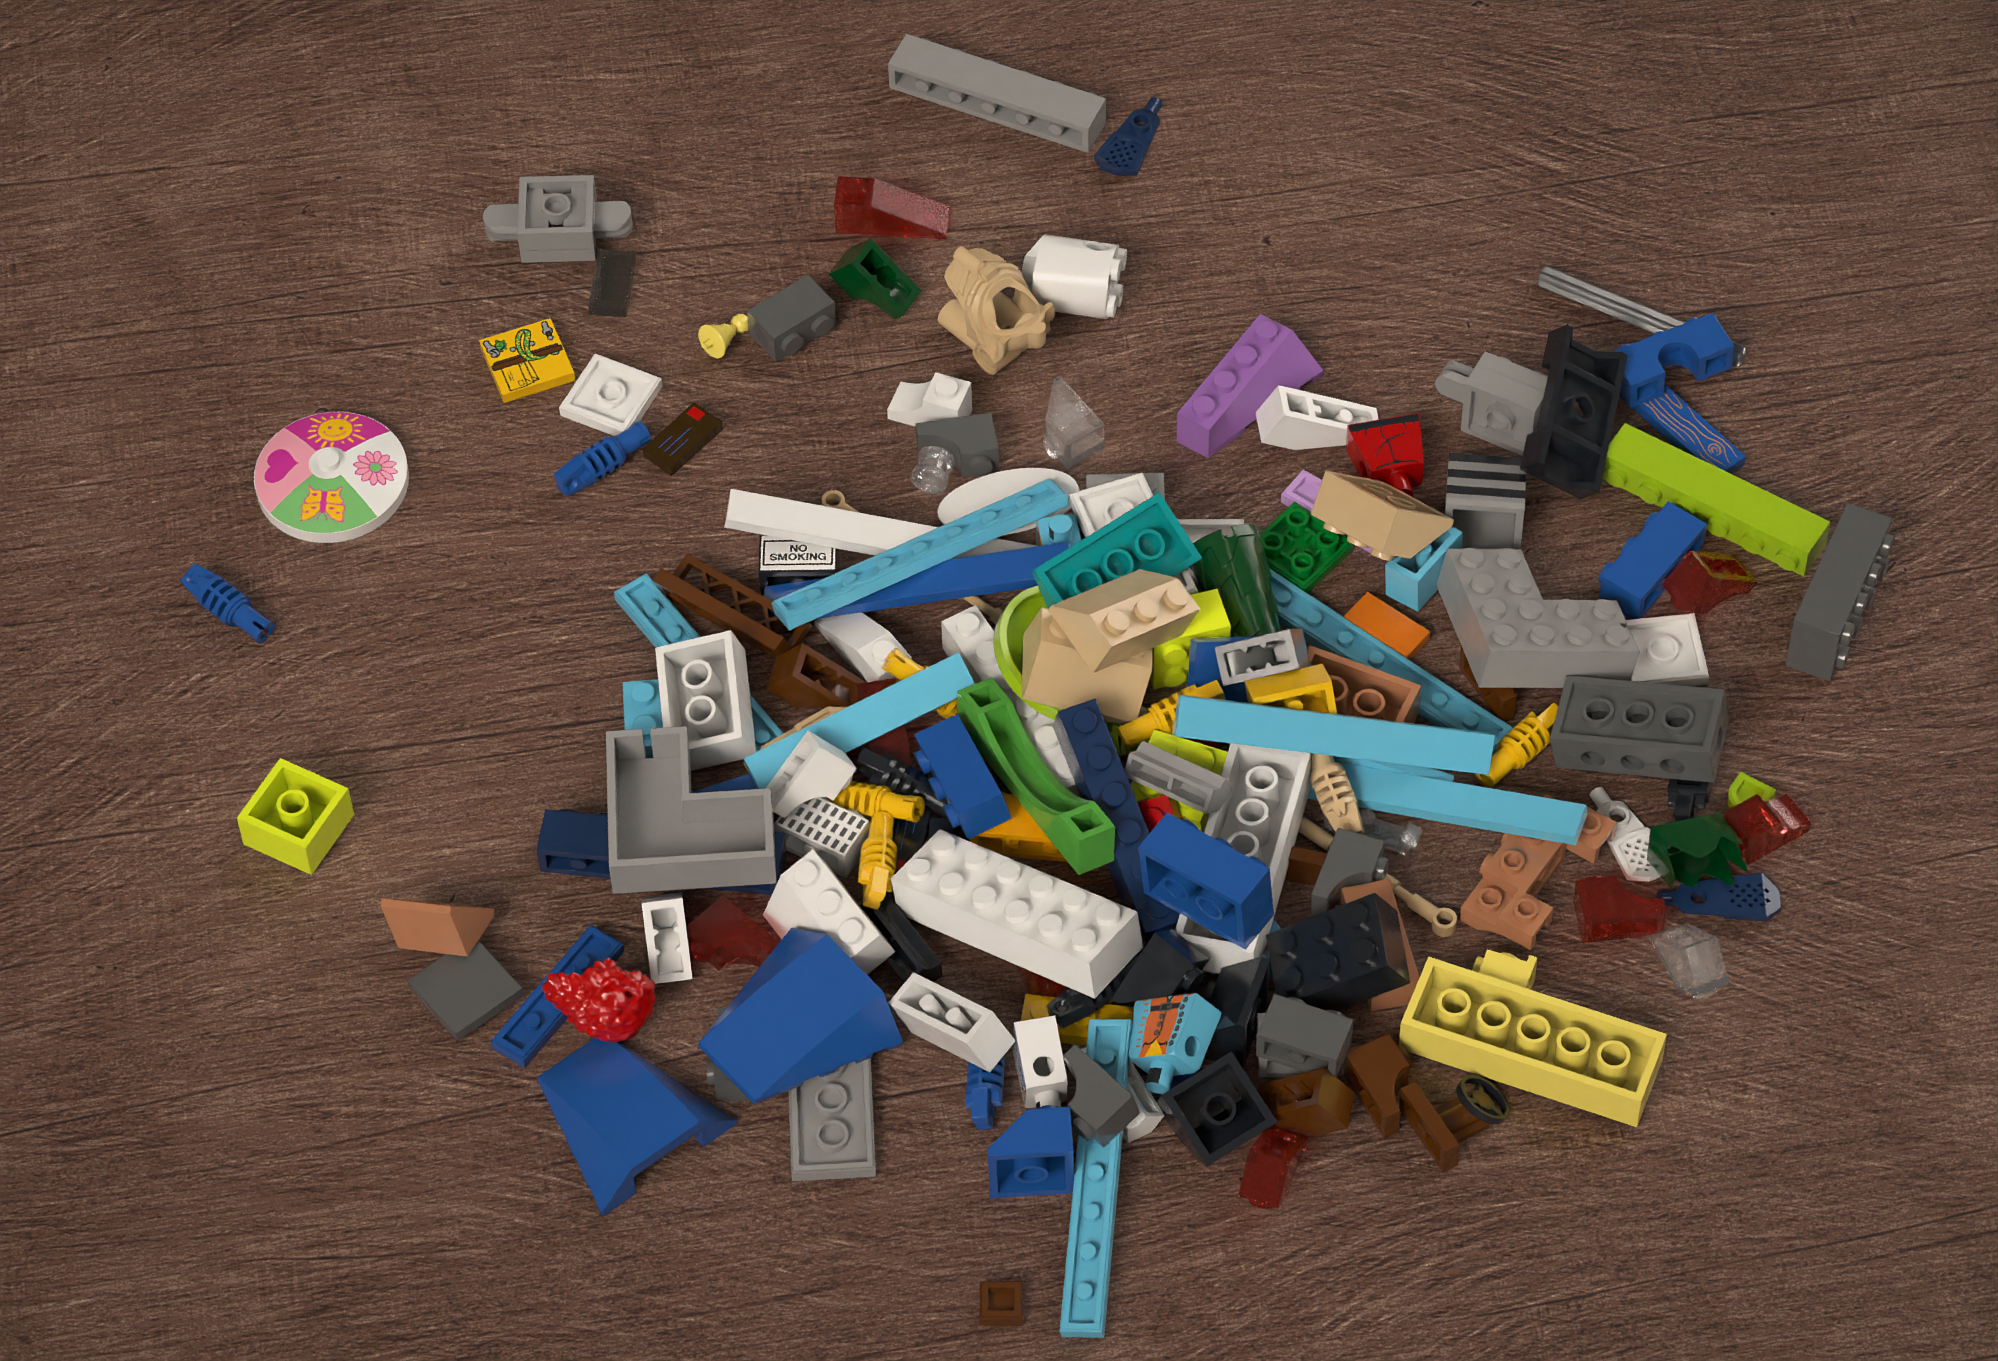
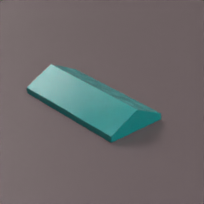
M1159 492L1037 567L1032 573L1049 609L1051 605L1139 569L1174 577L1200 561L1202 557Z

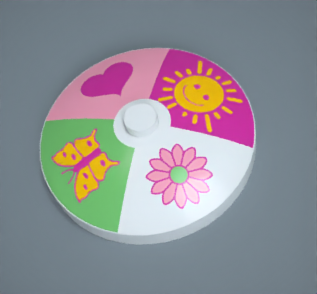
M326 412L310 415L284 427L264 446L254 470V486L258 503L268 520L290 536L318 543L351 540L380 527L401 505L409 483L407 459L398 438L378 421L350 412Z

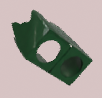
M1720 812L1656 825L1650 829L1647 861L1670 888L1673 886L1674 880L1694 887L1697 885L1702 874L1719 878L1726 884L1733 885L1734 879L1727 859L1742 870L1748 871L1747 864L1742 859L1738 844H1743V842Z

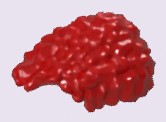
M609 958L604 959L603 962L595 961L593 967L587 968L582 975L572 972L570 975L562 972L558 974L550 973L547 981L542 985L545 999L553 1003L556 1009L561 1010L567 1016L569 1023H574L579 1032L586 1033L595 1039L599 1038L603 1042H621L622 1040L625 1041L628 1038L632 1039L639 1033L640 1028L644 1027L649 1017L652 1016L653 1005L656 1001L654 981H650L649 977L642 974L641 971L634 970L628 972L627 970H622L620 966L616 965L615 961Z

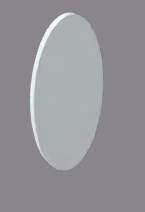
M1047 468L1005 470L976 478L953 490L940 503L938 517L943 525L948 524L1046 479H1051L1066 493L1068 502L1069 494L1078 492L1080 489L1077 482L1070 475L1058 470ZM1069 503V506L1042 518L1064 514L1071 508V505ZM1037 520L1007 534L1036 528Z

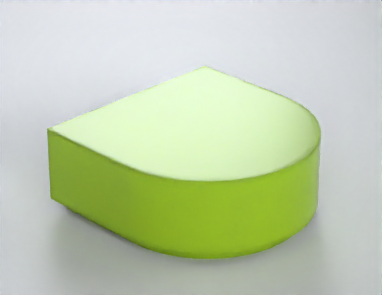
M1740 772L1729 788L1728 807L1733 814L1740 818H1757L1766 811L1775 798L1776 789Z

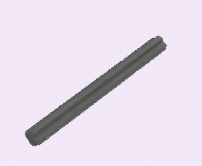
M1544 266L1538 275L1537 284L1539 287L1652 333L1667 331L1685 323V321L1550 266ZM1732 341L1734 345L1732 365L1740 367L1745 360L1747 348Z

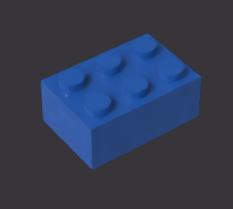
M1166 813L1138 847L1144 894L1246 950L1274 916L1270 869L1265 863L1254 856L1247 857L1236 851L1222 838H1213L1205 834L1187 819L1180 820Z

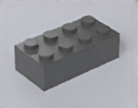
M1849 503L1846 504L1794 618L1785 666L1827 681H1831L1837 667L1844 669L1851 647L1848 646L1851 638H1858L1864 621V617H1862L1864 609L1870 610L1877 592V588L1874 586L1877 580L1883 581L1888 570L1890 559L1887 557L1895 539L1894 535L1889 534L1891 517Z

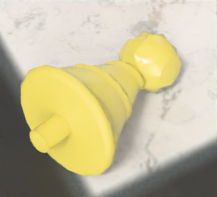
M737 314L732 318L731 324L702 325L698 333L702 348L710 356L717 359L722 358L736 333L743 334L748 331V317L746 315Z

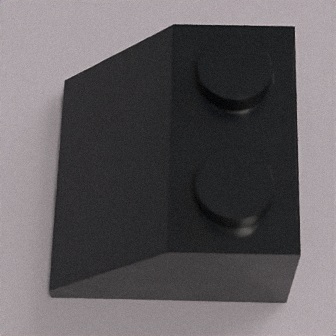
M1259 957L1222 967L1217 981L1209 982L1204 999L1222 1013L1204 1059L1215 1062L1232 1051L1244 1069L1257 1034V1013H1264L1268 1004L1269 958Z
M1232 1051L1168 1090L1157 1101L1158 1106L1165 1115L1164 1118L1177 1138L1205 1167L1210 1166L1277 1124V1120Z

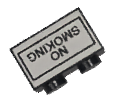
M760 535L758 573L761 595H764V587L821 579L839 572L840 554L837 548Z

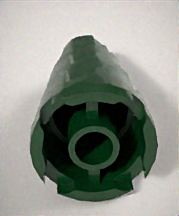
M1254 524L1231 526L1233 534L1224 536L1220 529L1194 542L1193 544L1202 559L1189 568L1193 571L1203 592L1218 589L1231 625V637L1262 636L1281 631L1277 617L1279 610L1269 577H1272L1259 528Z

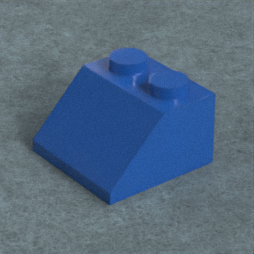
M1045 1105L1038 1109H1027L988 1148L990 1198L1073 1193L1074 1158L1070 1107Z

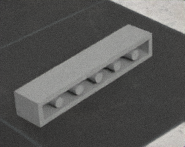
M906 34L888 63L889 88L1086 153L1090 152L1106 124V98L1064 85L1058 81H1051L1030 74L1027 71L1017 70L993 60H986L959 49H952L925 38Z

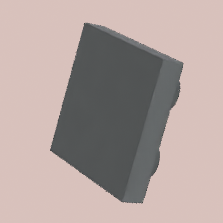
M479 941L468 957L445 954L407 980L409 989L456 1041H459L524 996L522 987Z

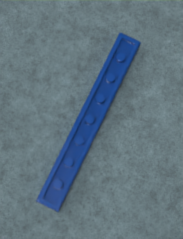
M1068 542L949 559L816 619L1035 587L1038 585L1032 571L1070 548ZM824 578L764 587V597L773 602ZM770 612L771 618L776 616L775 614Z

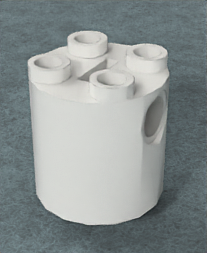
M1044 234L1025 255L1022 276L1029 291L1038 303L1043 306L1047 303H1053L1055 312L1102 319L1114 318L1116 308L1120 307L1122 302L1123 285L1117 284L1120 277V271L1125 270L1127 249L1119 248V245Z

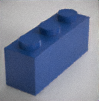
M1669 501L1658 513L1652 512L1645 521L1642 532L1636 538L1630 537L1624 544L1619 558L1614 563L1609 561L1602 569L1598 581L1601 582L1599 600H1617L1624 615L1631 619H1641L1704 548L1707 524Z
M958 714L914 734L920 748L919 751L914 753L916 760L924 775L929 772L932 773L933 777L928 779L937 800L946 799L948 802L947 805L943 806V809L953 828L960 825L967 839H970L1012 819L1000 789Z

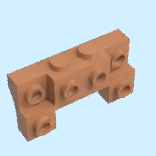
M1547 794L1544 795V798L1555 799ZM1587 807L1588 814L1577 845L1504 833L1501 839V846L1497 852H1490L1482 862L1479 873L1483 877L1461 906L1460 921L1477 930H1486L1500 934L1531 950L1535 945L1538 931L1543 925L1548 927L1552 922L1554 909L1535 897L1564 860L1566 849L1594 864L1598 859L1599 849L1605 840L1611 842L1615 837L1617 822Z

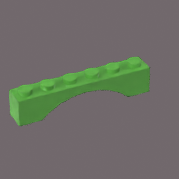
M989 678L958 690L957 714L977 750L1076 873L1081 875L1114 861L1115 825L1095 801L1085 800L1074 795L1051 773L1031 743L1013 702L993 678Z

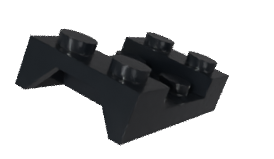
M1568 324L1548 333L1542 367L1549 370L1537 430L1526 437L1520 470L1578 499L1599 493L1627 360L1626 354L1623 352L1595 351L1573 339V327ZM1575 401L1579 403V407L1583 412V418H1580L1574 410Z

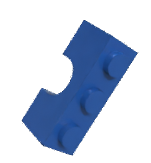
M1713 313L1700 318H1691L1682 325L1667 331H1658L1636 343L1622 345L1615 351H1612L1623 352L1627 355L1620 394L1629 409L1663 396L1665 385V371L1663 368L1670 365L1686 367L1692 372L1698 382L1732 369L1734 345Z

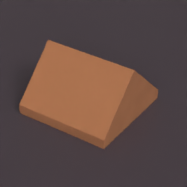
M381 898V909L398 948L468 957L494 917V909L425 900Z

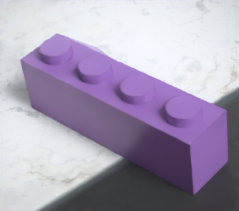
M1260 314L1177 413V442L1209 459L1245 432V427L1257 419L1256 411L1278 385L1300 390V387L1309 380L1314 382L1323 375V369L1293 330Z

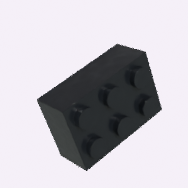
M1376 893L1266 935L1275 993L1285 998L1295 997L1307 1005L1325 1011H1339L1411 983L1398 912Z

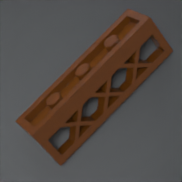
M689 554L685 555L673 574L661 568L652 580L669 599L725 631L731 630L736 637L774 659L801 644L812 628L809 622L800 625L794 630L788 641H786L784 637L773 631V626L783 623L777 616L771 618L770 612L775 614L771 600ZM691 568L702 573L704 585L694 587L684 581ZM710 578L715 580L716 582L710 583ZM729 588L733 592L734 602L724 604L713 598L712 592ZM740 595L743 596V597H745V598H747V599L741 600V599H740ZM759 605L763 607L765 619L756 622L743 615L742 609Z

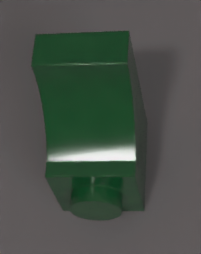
M872 238L849 248L829 272V276L853 300L862 299L871 302L887 312L894 320L904 315L922 291Z

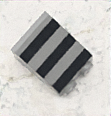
M1449 453L1444 514L1454 519L1452 527L1463 532V549H1521L1526 472L1520 470L1522 458L1474 455L1471 453Z

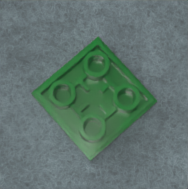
M1294 501L1261 532L1262 544L1269 568L1309 594L1354 551V544L1348 542L1346 536L1324 529L1325 522L1311 515V512Z

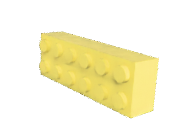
M1428 957L1401 1021L1399 1046L1402 1045L1407 1052L1637 1127L1663 1060L1667 1034Z

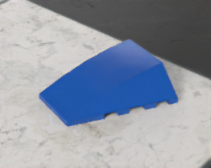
M791 928L699 1041L698 1047L753 1104L799 1087L805 1080L819 1075L821 1078L832 1074L836 1068L855 1061L857 1064L871 1058L873 1053L883 1049L892 1050L900 1047L903 1040L884 992L827 934Z
M594 1038L537 1077L540 1088L565 1135L572 1155L575 1156L588 1189L591 1190L602 1217L636 1194L634 1176L692 1136L705 1147L737 1124L736 1119L620 1042H603L599 1038Z

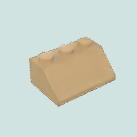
M1325 471L1311 515L1325 522L1324 529L1341 535L1347 534L1348 542L1364 548L1370 547L1372 548L1371 555L1387 561H1393L1394 556L1411 559L1450 529L1454 522V519L1383 481Z
M1139 569L1051 605L1048 611L1094 673L1182 636L1200 611V608L1178 578Z
M1041 608L1023 634L1021 699L1059 709H1066L1096 699L1105 721L1124 725L1138 718L1152 672L1153 648L1093 673L1048 609Z

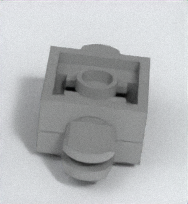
M594 175L520 177L518 204L489 205L483 213L487 238L490 241H518L521 263L596 261V238H626L633 228L631 209L627 202H597ZM562 224H563L562 227H553V225H562Z
M1485 351L1475 368L1454 360L1448 361L1443 367L1442 372L1438 375L1435 386L1441 395L1463 403L1461 431L1523 456L1527 435L1537 430L1548 376L1542 372L1533 371L1513 363L1505 357H1498ZM1575 410L1576 414L1580 418H1583L1580 412Z

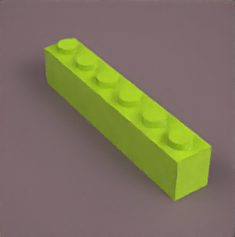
M1624 423L1609 444L1602 479L1606 480L1610 485L1622 488L1639 496L1643 501L1655 504L1661 508L1669 501L1705 522L1707 530L1711 534L1723 537L1742 546L1752 554H1758L1777 563L1785 570L1793 571L1804 577L1826 546L1830 521L1635 427Z

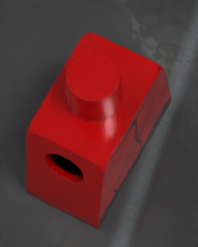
M1419 413L1347 425L1346 451L1359 476L1383 481L1413 497L1412 487L1422 484L1424 467Z

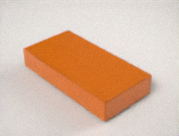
M1369 592L1344 616L1345 619L1409 660L1430 640L1429 630Z

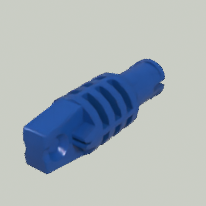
M637 421L614 437L604 436L599 442L593 443L590 448H585L581 453L574 455L568 463L554 473L558 490L565 496H569L587 486L595 484L598 479H603L607 474L614 472L615 468L623 466L629 454L651 441L650 433L642 422Z
M194 564L181 578V583L198 600V603L226 625L238 626L259 644L268 639L262 634V630L270 636L273 633L275 624L254 610L250 599L222 577Z
M1003 1057L991 1072L968 1062L965 1106L967 1109H971V1119L976 1124L977 1130L993 1129L996 1106H1002L1005 1059Z

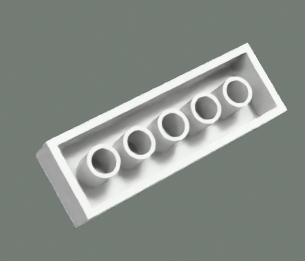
M1231 743L1221 776L1227 779L1233 790L1221 809L1209 814L1204 833L1213 838H1222L1236 851L1247 857L1254 856L1265 863L1270 869L1275 915L1289 866L1288 858L1292 846L1294 847L1311 789V753ZM1182 914L1179 915L1175 931L1209 958L1202 971L1219 974L1222 967L1263 957L1267 943L1266 935L1270 932L1274 916L1246 950Z
M941 829L891 878L895 903L906 918L1094 999L1143 948L1137 911Z

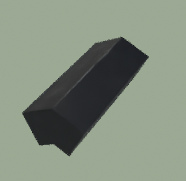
M887 892L884 899L880 902L878 910L863 906V902L859 905L895 950L887 958V961L904 983L913 972L932 982L943 976L941 962Z

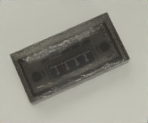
M598 249L588 306L589 315L627 317L636 264L635 251Z

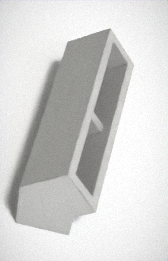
M1145 741L1141 742L1136 751L1129 753L1124 770L1128 779L1205 814L1219 811L1233 790L1226 778Z

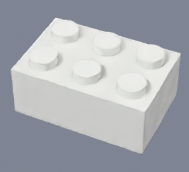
M729 630L656 647L663 728L687 726L691 771L742 760L755 753L756 745L746 653L744 647L732 631Z

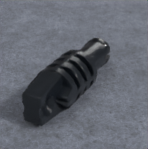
M865 748L861 750L854 765L857 768L856 771L870 779L868 784L889 787L892 793L920 796L924 800V807L947 818L943 806L947 805L948 802L946 799L937 800L928 781L930 779L928 774L924 775L917 768H912L907 763L901 762L896 757L885 752L880 756Z
M1142 949L1095 999L1067 987L1047 1004L1049 1016L1055 1015L1057 1024L1065 1028L1085 1017H1090L1095 1013V1010L1099 1011L1105 1004L1108 1005L1113 1002L1112 997L1142 953Z

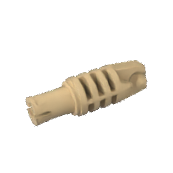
M1311 753L1313 772L1310 774V782L1324 817H1327L1335 832L1337 828H1341L1358 834H1364L1358 801L1344 767L1338 762L1335 763L1333 756Z

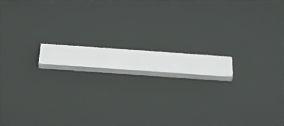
M735 489L730 491L724 528L875 556L939 528ZM995 538L951 559L1037 546Z

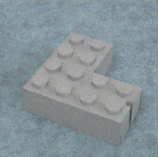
M1447 549L1436 586L1479 688H1563L1567 675L1631 680L1640 650L1630 628H1626L1627 622L1617 600H1543L1521 549Z
M687 726L650 728L653 758H646L642 729L606 731L608 848L613 894L777 883L771 788L691 793V765Z

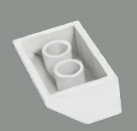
M813 849L781 874L763 913V916L781 939L791 928L827 934L866 975L895 952L830 867Z

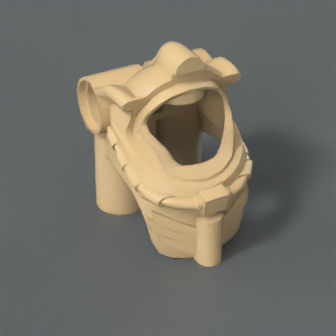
M963 246L958 247L953 255L954 260L946 269L944 276L947 285L957 299H953L944 305L938 315V323L973 349L972 355L979 366L988 374L994 375L1018 357L1021 352L1028 348L1039 349L1044 346L1046 334L1051 329L1050 321L1055 317V309L1053 303H1047L1044 306L1038 303L1029 291L1017 266L1012 263H1006L1004 258L982 248L967 250ZM1006 287L1015 288L1012 300L1004 295L1001 290Z

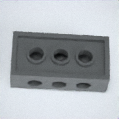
M1567 675L1550 736L1556 768L1714 783L1729 723L1725 689Z

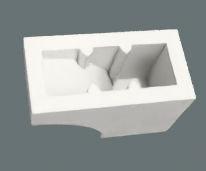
M936 372L932 380L926 383L914 384L901 381L887 409L888 419L915 426V423L970 416L972 412L971 382Z
M807 731L766 787L771 788L773 812L786 818L793 809L810 799L828 797L834 800L838 793L850 784L853 773L857 768L845 752L812 732Z
M682 892L641 897L651 981L657 984L692 979Z

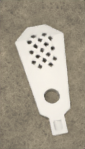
M1597 787L1592 790L1589 795L1598 807L1597 812L1608 818L1619 815L1624 819L1621 822H1617L1615 837L1611 842L1608 840L1607 842L1626 880L1650 882L1661 877L1647 861L1650 829L1640 822L1624 802L1612 801L1603 787Z

